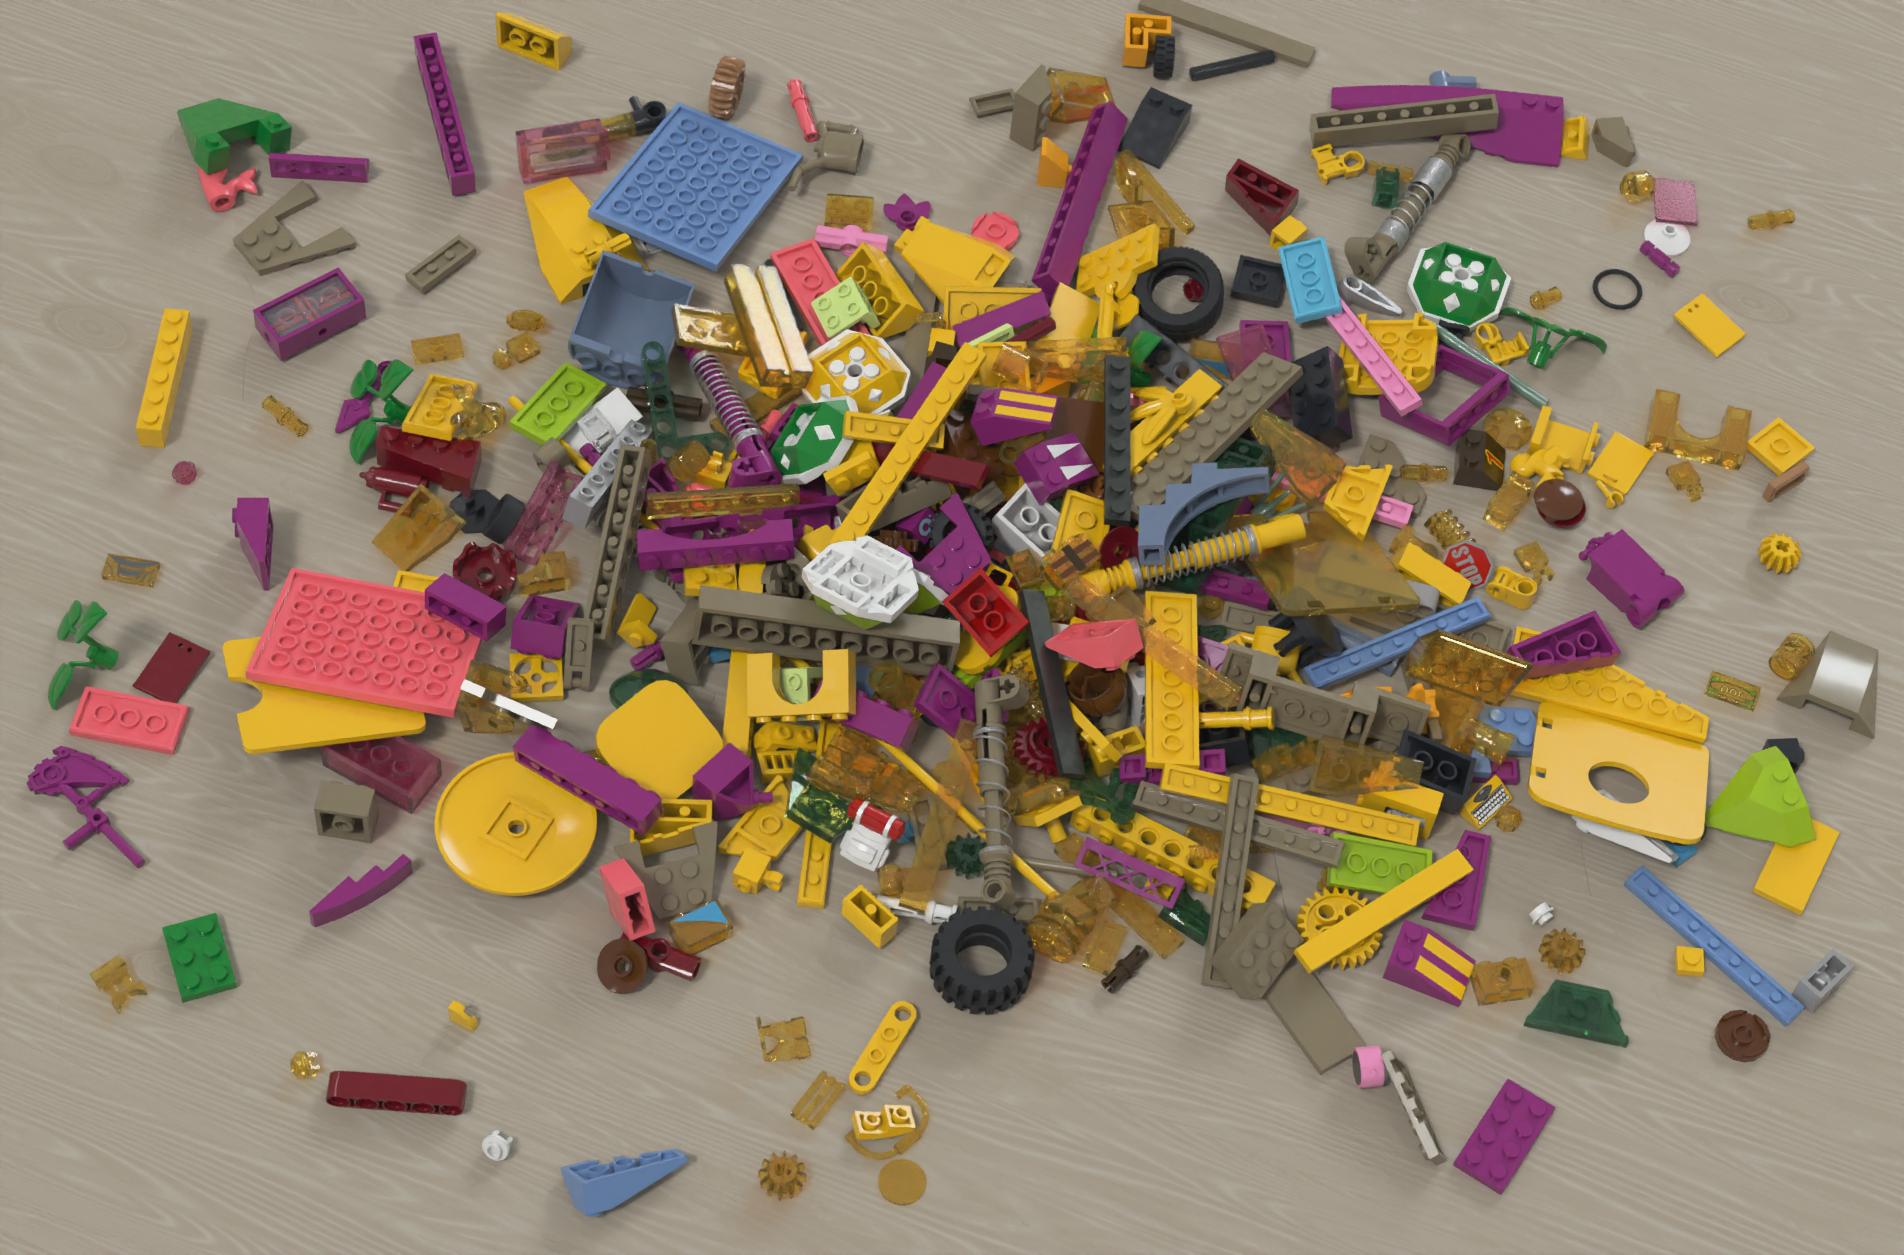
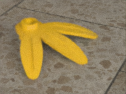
M1158 387L1139 390L1134 393L1136 398L1155 401L1145 403L1130 412V423L1157 413L1147 425L1142 439L1144 444H1150L1162 432L1175 413L1182 414L1190 410L1192 397L1183 391L1172 393Z

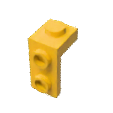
M636 594L617 634L633 648L653 644L658 635L648 625L656 611V606L643 594Z
M772 721V723H766L753 735V746L756 753L776 751L779 747L814 752L817 749L814 729L809 726Z

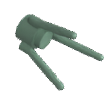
M1288 467L1270 485V493H1264L1260 499L1253 503L1255 507L1250 512L1260 525L1269 523L1268 519L1294 513L1308 506V502L1305 501L1273 516L1276 513L1274 507L1290 494L1289 490H1286L1271 503L1268 501L1264 502L1289 472Z

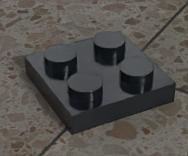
M1240 255L1230 297L1277 307L1284 279L1282 264Z

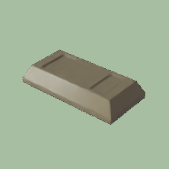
M1013 88L970 97L969 101L976 116L982 117L1013 110L1015 93Z

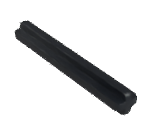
M1266 50L1191 67L1189 69V76L1192 81L1270 64L1274 62L1275 54L1272 50Z

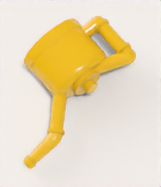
M1256 626L1253 634L1246 632L1238 633L1244 645L1249 643L1252 644L1251 649L1280 657L1277 676H1287L1290 680L1304 684L1296 672L1303 645L1297 646L1285 657H1281L1278 652L1284 649L1286 645L1277 651L1273 646L1274 643H1277L1289 634L1290 631L1268 626Z

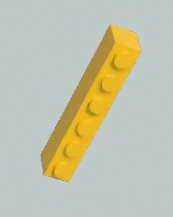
M164 309L136 424L139 446L165 448L193 330L189 310Z
M1199 369L1175 391H1183L1191 395L1192 403L1189 411L1182 414L1175 413L1162 432L1150 444H1144L1142 439L1147 425L1157 413L1147 416L1130 432V479L1144 470L1143 467L1156 458L1162 448L1174 441L1173 438L1179 432L1190 426L1189 423L1195 417L1205 412L1203 409L1210 402L1219 398L1218 395L1221 392L1222 385Z

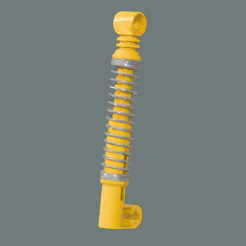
M1289 513L1268 519L1269 523L1259 526L1247 524L1241 527V531L1239 528H1236V532L1232 533L1229 530L1227 535L1221 532L1220 537H1216L1213 534L1212 539H1208L1205 536V541L1197 539V543L1194 544L1190 541L1187 550L1182 543V551L1178 552L1177 547L1174 545L1173 554H1170L1168 550L1166 564L1140 565L1135 556L1124 560L1122 564L1118 565V568L1113 566L1112 570L1110 567L1106 568V572L1104 569H1099L1081 574L1079 578L1085 600L1089 601L1108 596L1111 591L1113 593L1117 592V589L1122 591L1123 587L1132 591L1142 589L1143 584L1148 587L1150 581L1156 585L1158 579L1164 583L1166 577L1172 580L1174 575L1178 578L1181 577L1182 573L1188 576L1189 571L1195 574L1197 569L1203 572L1205 567L1211 569L1213 565L1217 567L1221 563L1227 565L1229 560L1234 563L1236 558L1242 561L1244 555L1252 558V556L1260 555L1263 550L1305 539L1306 532L1302 518L1299 514Z

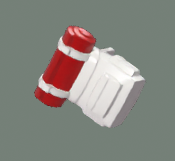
M857 797L850 803L848 808V817L853 819L854 822L852 829L847 830L840 844V854L861 867L877 872L879 868H883L890 855L891 850L888 848L892 840L897 841L905 833L906 822L899 819L896 815H891L873 806L869 801H864Z

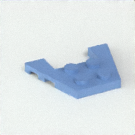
M1481 706L1474 730L1473 746L1469 756L1477 759L1472 777L1489 778L1492 773L1489 755L1532 756L1537 721L1531 709ZM1538 772L1539 777H1545L1544 773Z

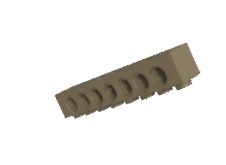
M621 445L584 614L585 619H595L593 648L610 650L613 648L652 464V457L646 447Z

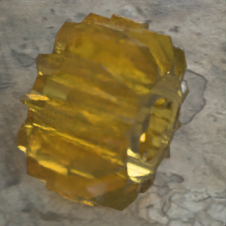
M694 440L677 450L668 460L667 465L673 476L680 482H684L702 472V469L707 466L711 457L704 445L698 440Z
M1566 927L1562 929L1561 933L1554 928L1550 935H1544L1542 944L1539 946V953L1542 954L1541 962L1549 963L1547 966L1548 970L1554 967L1557 969L1558 975L1563 970L1570 974L1574 968L1581 966L1582 958L1585 956V949L1582 948L1583 940L1575 939L1577 936L1576 932L1570 935L1567 934Z
M785 1150L782 1152L781 1157H778L773 1152L770 1157L771 1160L764 1159L762 1161L763 1168L758 1171V1177L762 1179L760 1187L761 1189H767L769 1197L777 1193L779 1201L783 1199V1194H787L792 1199L794 1191L801 1192L803 1189L802 1183L806 1181V1174L803 1172L805 1165L803 1162L797 1163L798 1157L796 1154L787 1158Z

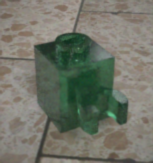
M1384 166L1381 170H1376L1372 189V206L1392 209L1396 206L1400 180L1398 168H1395L1394 172L1386 171Z

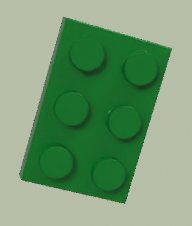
M216 913L162 927L182 1003L237 988Z

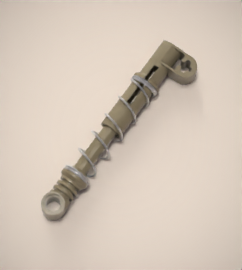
M1012 674L983 679L974 684L976 727L973 730V739L977 741L978 759L974 762L978 764L979 782L975 785L979 787L980 796L984 798L985 804L979 805L977 809L985 810L986 828L979 829L978 832L986 833L987 847L979 852L980 862L984 866L985 880L981 887V895L993 908L1002 911L1011 908L1016 899V894L1011 887L1010 862H1012L1014 851L1010 847L1013 840L1010 835L1004 832V827L1011 822L1012 817L1007 810L1003 809V804L1010 798V792L1006 788V777L1009 774V769L1005 765L1004 755L1007 753L1008 747L1004 743L1007 732L1002 722V711L1020 708L1029 699L1028 688ZM1007 791V799L1003 802L1002 797L1006 795ZM1003 811L1009 816V820L1005 825ZM1004 834L1010 839L1009 846H1005ZM1002 890L1001 894L997 898H995L997 892Z

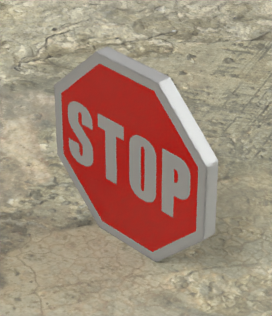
M1467 539L1447 547L1442 560L1444 565L1460 573L1471 582L1467 593L1486 586L1494 568V563L1487 548Z

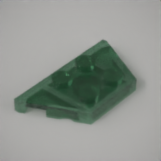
M1557 979L1549 987L1547 993L1539 1000L1530 1015L1526 1017L1523 1024L1524 1027L1624 1048L1629 1044V1038L1623 1033L1620 1025L1621 1019L1618 1011L1613 1006L1614 1001L1609 990Z

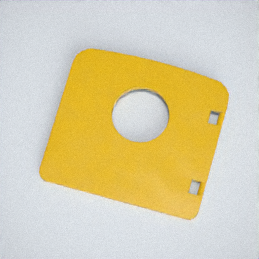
M1542 702L1539 705L1527 786L1528 793L1532 799L1544 806L1583 819L1670 841L1671 843L1676 842L1689 845L1700 841L1705 824L1709 750L1704 745L1550 702ZM1543 723L1550 724L1551 729L1542 727ZM1602 766L1624 769L1643 782L1648 796L1641 802L1631 804L1610 800L1593 788L1589 781L1588 773ZM1536 772L1544 773L1545 777L1536 776Z

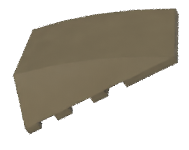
M1830 631L1778 696L1777 700L1800 710L1806 699L1853 718L1849 730L1873 739L1875 737L1878 649Z

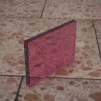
M1653 177L1656 222L1697 226L1694 182Z

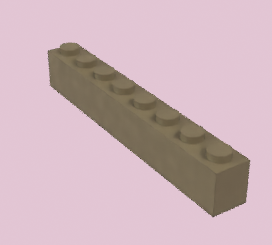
M1495 94L1315 113L1311 114L1310 135L1312 147L1315 149L1327 144L1336 147L1497 129L1499 110Z

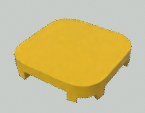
M1367 313L1358 315V320L1416 393L1425 390L1432 384L1438 351L1436 323L1425 319L1422 313H1415L1414 320H1368ZM1341 341L1339 356L1343 359L1347 393L1355 395H1382V391Z
M668 680L655 681L643 688L609 715L597 728L595 735V750L599 758L602 757L606 764L614 768L619 775L635 780L640 787L647 791L652 790L656 792L662 799H676L693 786V775L723 749V741L715 727L685 690L678 684Z

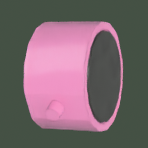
M1378 1045L1355 1047L1352 1050L1353 1075L1356 1086L1359 1089L1379 1087L1384 1084V1062Z

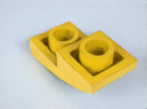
M884 1105L881 1112L854 1111L851 1118L857 1140L895 1137L912 1132L916 1128L911 1108L906 1105Z

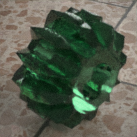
M969 832L966 834V838L958 834L955 841L948 843V850L945 853L948 868L955 869L956 877L961 873L965 874L966 879L970 877L971 873L978 877L981 870L984 871V866L980 862L979 852L987 847V843H981L980 835L973 839Z

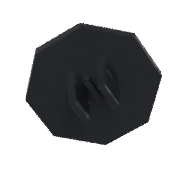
M486 489L473 490L471 498L462 496L461 492L450 502V522L465 534L483 533L490 514L500 500Z

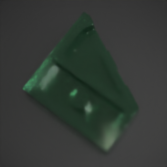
M1186 884L1183 892H1180L1173 910L1163 907L1158 917L1203 947L1207 941L1211 915L1205 911L1204 906L1198 899L1194 901L1187 892L1189 886Z

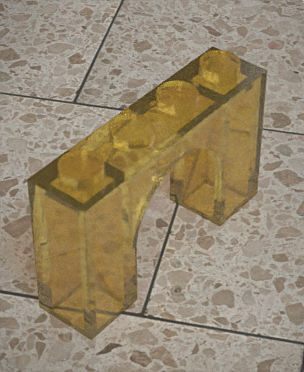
M1656 389L1649 411L1644 441L1645 448L1655 452L1697 460L1702 463L1722 466L1727 469H1740L1746 455L1752 411L1728 405L1722 418L1720 434L1712 438H1699L1686 432L1679 424L1677 412L1680 394Z

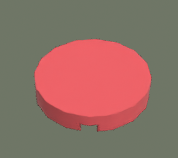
M993 212L987 215L985 213L974 221L972 236L994 242L1010 251L1018 241L1019 229L1015 220L1006 214Z

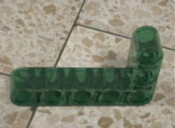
M656 341L647 342L641 351L640 360L657 460L664 458L666 465L702 461L706 454L713 456V451H716L711 447V441L719 440L723 443L724 448L716 452L725 455L729 447V439L721 432L678 437L664 348ZM650 349L656 350L659 358L655 360L649 359L646 356V351ZM651 374H659L663 382L654 384L650 381L649 377ZM662 398L666 401L667 406L659 409L654 405L653 400ZM665 422L668 423L671 429L668 433H662L658 430L657 425ZM689 443L696 444L699 452L690 454L686 450V445ZM666 446L671 447L674 450V456L670 458L663 456L661 449Z

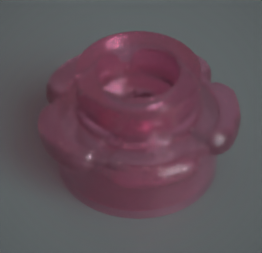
M191 461L179 462L172 471V477L176 482L183 485L192 483L197 476L195 465Z

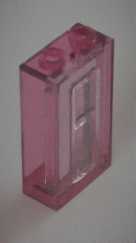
M600 118L515 131L518 165L523 184L607 170L610 151L609 147L605 146V142L609 141L607 127L602 126Z

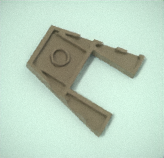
M304 181L298 183L233 238L234 246L259 276L290 268V264L302 261L303 264L312 262V258L326 254L327 257L338 254L337 251L342 249H356L355 241L343 227L302 248L298 246L282 227L279 221L316 203L315 194Z

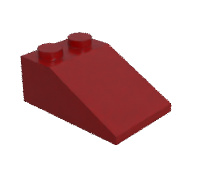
M981 567L942 601L990 657L996 654L1030 624Z

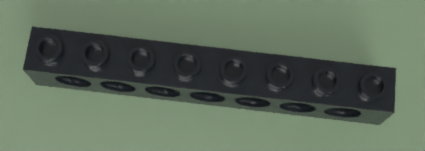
M1137 314L1119 337L1125 342L1123 347L1127 350L1132 339L1142 330H1147L1161 337L1162 340L1145 358L1143 363L1151 369L1154 366L1162 371L1160 376L1170 384L1174 381L1181 386L1200 369L1222 385L1221 392L1228 386L1226 382L1150 322ZM1169 352L1171 360L1163 365L1162 356ZM1184 367H1188L1190 371L1189 376L1186 379H1181L1180 371ZM1263 413L1238 438L1244 443L1247 440L1255 445L1253 450L1259 455H1268L1274 458L1291 434ZM1263 426L1265 430L1264 435L1257 439L1254 434L1255 429Z

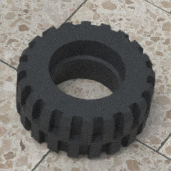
M978 906V910H972L969 907L963 909L961 915L955 912L949 916L948 922L943 921L939 926L938 933H935L932 942L929 972L931 979L934 980L933 986L939 993L943 991L942 998L947 1003L954 1002V1008L961 1011L966 1008L970 1010V1014L978 1015V1011H985V1015L994 1014V1009H999L1002 1012L1009 1008V1003L1016 1004L1021 999V994L1026 993L1032 977L1035 949L1032 948L1033 940L1031 935L1026 934V927L1020 922L1016 924V917L1008 913L1005 916L1001 914L1002 910L997 908L991 911L986 910V906ZM971 946H987L999 952L1006 960L1007 966L1002 971L993 975H977L966 970L959 963L956 956L962 950Z

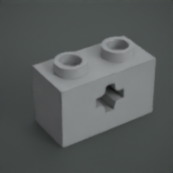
M1832 949L1799 981L1791 995L1810 1012H1813L1846 980L1854 966L1835 949Z

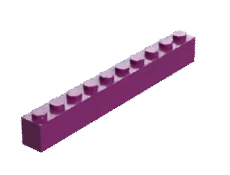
M1111 101L1096 106L1092 110L1031 280L1038 288H1041V291L1051 296H1054L1060 282L1070 287L1073 273L1076 270L1079 256L1082 253L1085 239L1089 234L1091 222L1095 217L1097 205L1101 199L1103 188L1107 182L1109 171L1125 131L1124 128L1128 118Z

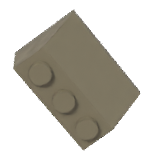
M1042 64L1015 92L1009 138L1032 152L1038 145L1041 146L1042 137L1048 136L1046 129L1050 121L1048 115L1052 106V102H1050L1052 90L1046 68Z

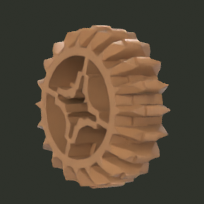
M724 56L717 64L708 100L709 113L716 118L730 120L737 110L746 76V67L743 60L733 56Z

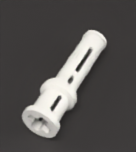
M881 895L877 896L879 902H882L886 909H890V913L923 919L929 925H932L933 922L942 924L943 921L948 922L949 916L958 912V905L956 904L946 906L936 904V901L933 900L928 901L927 904Z

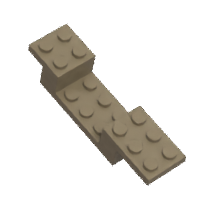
M1232 642L1229 644L1215 688L1240 696L1236 711H1243L1246 707L1267 709L1268 706H1273L1276 727L1359 753L1363 749L1367 736L1399 746L1405 729L1419 735L1422 733L1430 712V704L1355 681L1350 698L1277 676L1280 657Z

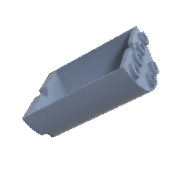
M603 250L569 338L568 350L573 360L577 359L582 364L581 370L614 387L628 389L629 386L637 388V385L646 384L650 387L656 384L663 376L695 284L683 278L666 274L661 270L648 272L644 270L643 265L639 262L631 261L615 253Z

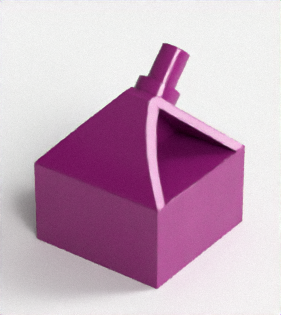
M730 742L693 775L692 799L712 800V819L715 821L750 811L753 806H759V803H773V792L753 790V761Z

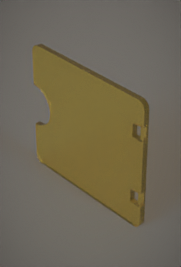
M1327 511L1307 513L1309 523L1304 526L1306 532L1305 539L1263 550L1260 555L1252 556V558L1244 555V561L1279 611L1287 616L1414 610L1420 604V598L1370 532L1367 531L1364 541H1361ZM1264 514L1224 515L1221 517L1219 525L1227 535L1229 530L1234 533L1236 528H1239L1241 531V527L1247 524L1259 526L1269 523Z

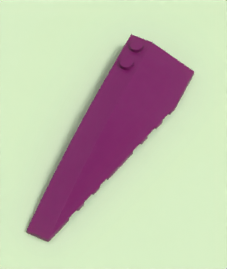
M1431 85L1333 87L1331 90V108L1340 111L1495 94L1499 110L1497 129L1454 134H1466L1471 142L1470 150L1472 147L1485 151L1484 154L1492 157L1496 154L1506 157L1505 161L1512 163L1559 167L1564 117L1563 97L1492 89ZM1442 135L1427 136V137L1432 138V139H1436V140H1440V138H1441Z

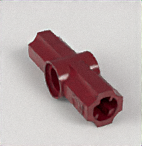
M623 932L620 939H628V937ZM642 936L632 940L644 950L648 966L653 971H666L688 981L696 978L702 963L701 958L672 947L664 938L652 939ZM657 953H663V954H665V955L662 956V957H656V956H654V955L657 954Z

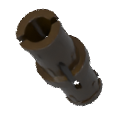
M1136 945L1124 959L1118 960L1115 968L1101 980V984L1105 989L1110 985V988L1107 990L1108 992L1114 993L1126 979H1131L1135 974V970L1149 958V954L1145 949L1140 954L1139 951L1143 948L1142 946Z

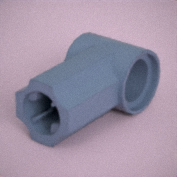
M1446 71L1433 72L1429 77L1431 86L1476 88L1477 85L1476 77L1449 76Z

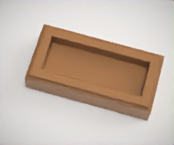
M1803 461L1768 483L1762 497L1767 502H1771L1804 481L1810 466Z

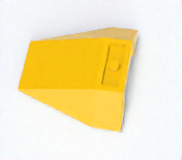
M928 221L922 223L900 254L943 304L944 286L994 287L1016 257L994 242Z

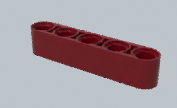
M333 1071L329 1075L325 1101L329 1105L336 1107L461 1115L464 1112L467 1084L461 1080Z

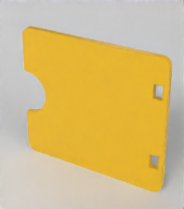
M261 637L230 640L223 644V657L229 682L248 683L256 687L262 694V699L257 706L246 712L237 713L243 749L249 754L419 734L426 728L424 712L246 679V669Z

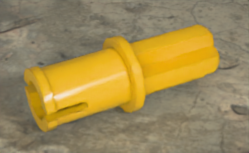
M623 233L609 241L603 240L601 245L585 251L583 254L585 260L589 261L588 265L593 266L599 262L603 250L616 254L631 246L632 242L628 234Z

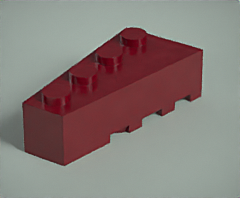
M381 426L376 442L378 465L423 475L425 479L442 485V488L452 491L454 489L462 492V496L471 498L482 461L481 441L455 437L448 441L403 432L402 429Z

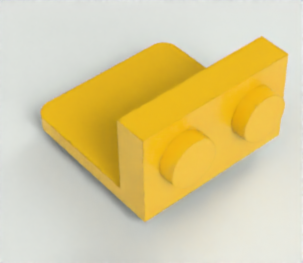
M854 440L841 463L837 467L823 473L826 482L837 496L871 480L880 468L871 441Z

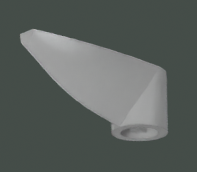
M1345 275L1337 286L1339 296L1347 306L1352 303L1375 313L1400 316L1403 311L1378 290L1354 275Z

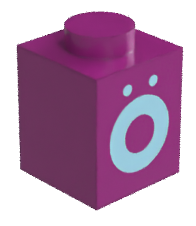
M931 506L898 520L895 527L899 531H906L907 538L917 539L919 544L925 545L929 540L928 533H930L931 529L929 525L935 519L933 517L935 510Z

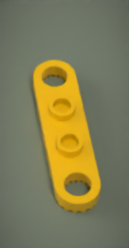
M899 1001L891 1006L850 1072L849 1088L857 1095L863 1096L872 1093L914 1025L916 1009L909 1002ZM905 1010L910 1018L906 1021H900L895 1017V1013ZM865 1075L868 1076L867 1078H869L870 1083L866 1086H860L855 1082V1078Z

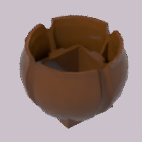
M1081 662L1076 665L1068 677L1070 685H1067L1071 702L1082 713L1092 717L1120 713L1128 687L1127 679L1122 669L1118 668L1107 671L1106 668H1093ZM1097 692H1104L1103 694L1097 696Z

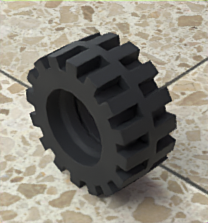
M1156 35L1153 76L1172 78L1175 58V36Z

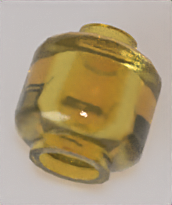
M1646 170L1628 172L1620 182V192L1630 202L1647 200L1652 197L1656 182Z

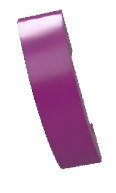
M1225 749L1199 750V770L1226 775ZM1145 754L1123 755L1119 759L1120 781L1140 785L1142 780L1160 786L1163 769L1145 768Z

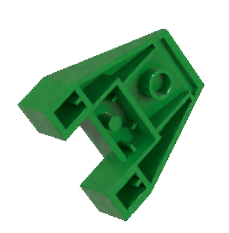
M219 98L177 110V115L193 159L207 175L228 168L230 151L228 143L252 137L268 155L269 153H281L290 150L292 127L279 113Z

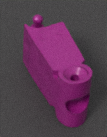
M1623 529L1614 535L1611 532H1606L1603 537L1592 538L1588 541L1586 550L1581 551L1578 555L1582 561L1587 560L1588 557L1591 561V570L1586 580L1621 612H1625L1631 625L1637 629H1640L1653 619L1658 610L1668 607L1684 594L1683 585L1676 578L1665 575L1664 569Z

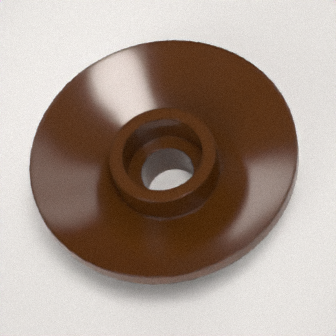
M613 940L604 946L597 960L598 977L601 983L611 992L618 994L630 993L643 983L647 975L648 962L646 954L641 946L632 940ZM626 961L629 963L628 971H625L624 969V963Z

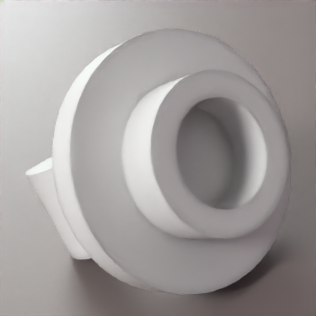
M496 1130L483 1140L482 1149L490 1159L502 1161L509 1154L513 1138L509 1136L505 1140L499 1136V1131Z

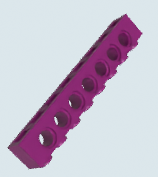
M437 32L414 36L415 56L452 196L476 192L475 173Z

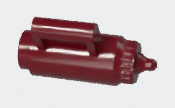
M372 466L368 472H361L359 474L361 478L366 480L367 487L382 492L378 509L409 515L413 499H425L429 491L430 481L425 479L423 475L382 466ZM387 494L407 498L406 505L387 501Z

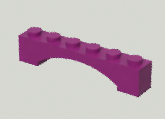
M792 519L766 521V525L754 531L734 537L711 540L680 538L663 533V529L637 531L640 571L795 559Z

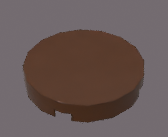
M1745 1010L1728 1012L1722 1016L1715 1028V1040L1719 1049L1724 1055L1739 1062H1751L1762 1057L1770 1042V1033L1764 1021L1759 1016L1749 1014Z

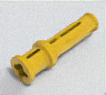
M1268 706L1267 709L1246 707L1243 711L1199 713V728L1244 727L1247 731H1251L1252 728L1268 727L1269 730H1274L1273 706Z

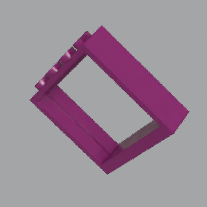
M1439 345L1437 351L1439 356L1436 359L1434 378L1440 372L1446 370L1481 385L1482 387L1443 421L1417 410H1413L1401 417L1384 394L1380 395L1378 399L1382 417L1450 446L1509 395L1511 388L1509 373Z

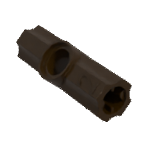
M629 386L626 397L637 410L651 412L658 419L667 420L672 416L697 421L700 419L703 401L700 398L676 395L671 389L666 387L653 391Z

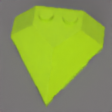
M1777 746L1752 753L1705 813L1706 827L1720 829L1725 833L1763 842L1767 840L1781 844L1780 846L1788 848L1816 839L1808 804L1789 760Z

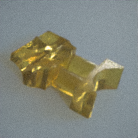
M117 955L90 973L97 988L111 996L112 1006L118 1014L121 1013L124 1002L130 997L148 995L141 981L136 983L129 975L127 964L120 955ZM122 983L127 990L121 992L117 985Z

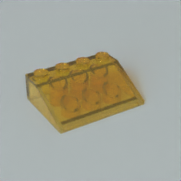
M1437 629L1418 637L1407 652L1405 675L1482 703L1500 707L1533 668V663Z

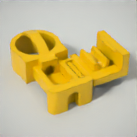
M1331 144L1311 150L1310 157L1311 159L1314 158L1317 163L1316 173L1323 185H1327L1328 179L1344 175L1346 179L1358 176L1363 171L1365 159L1357 151H1348L1338 156L1337 159V156H1333L1331 152L1333 150ZM1355 159L1358 163L1347 167L1345 161Z
M1481 323L1476 328L1474 342L1478 345L1480 351L1485 350L1489 359L1497 365L1505 367L1509 365L1510 359L1527 356L1529 347L1521 332H1517L1516 338H1513L1512 341L1508 340L1506 342V340L1502 341L1499 329L1492 323ZM1487 332L1489 340L1482 338L1479 333Z

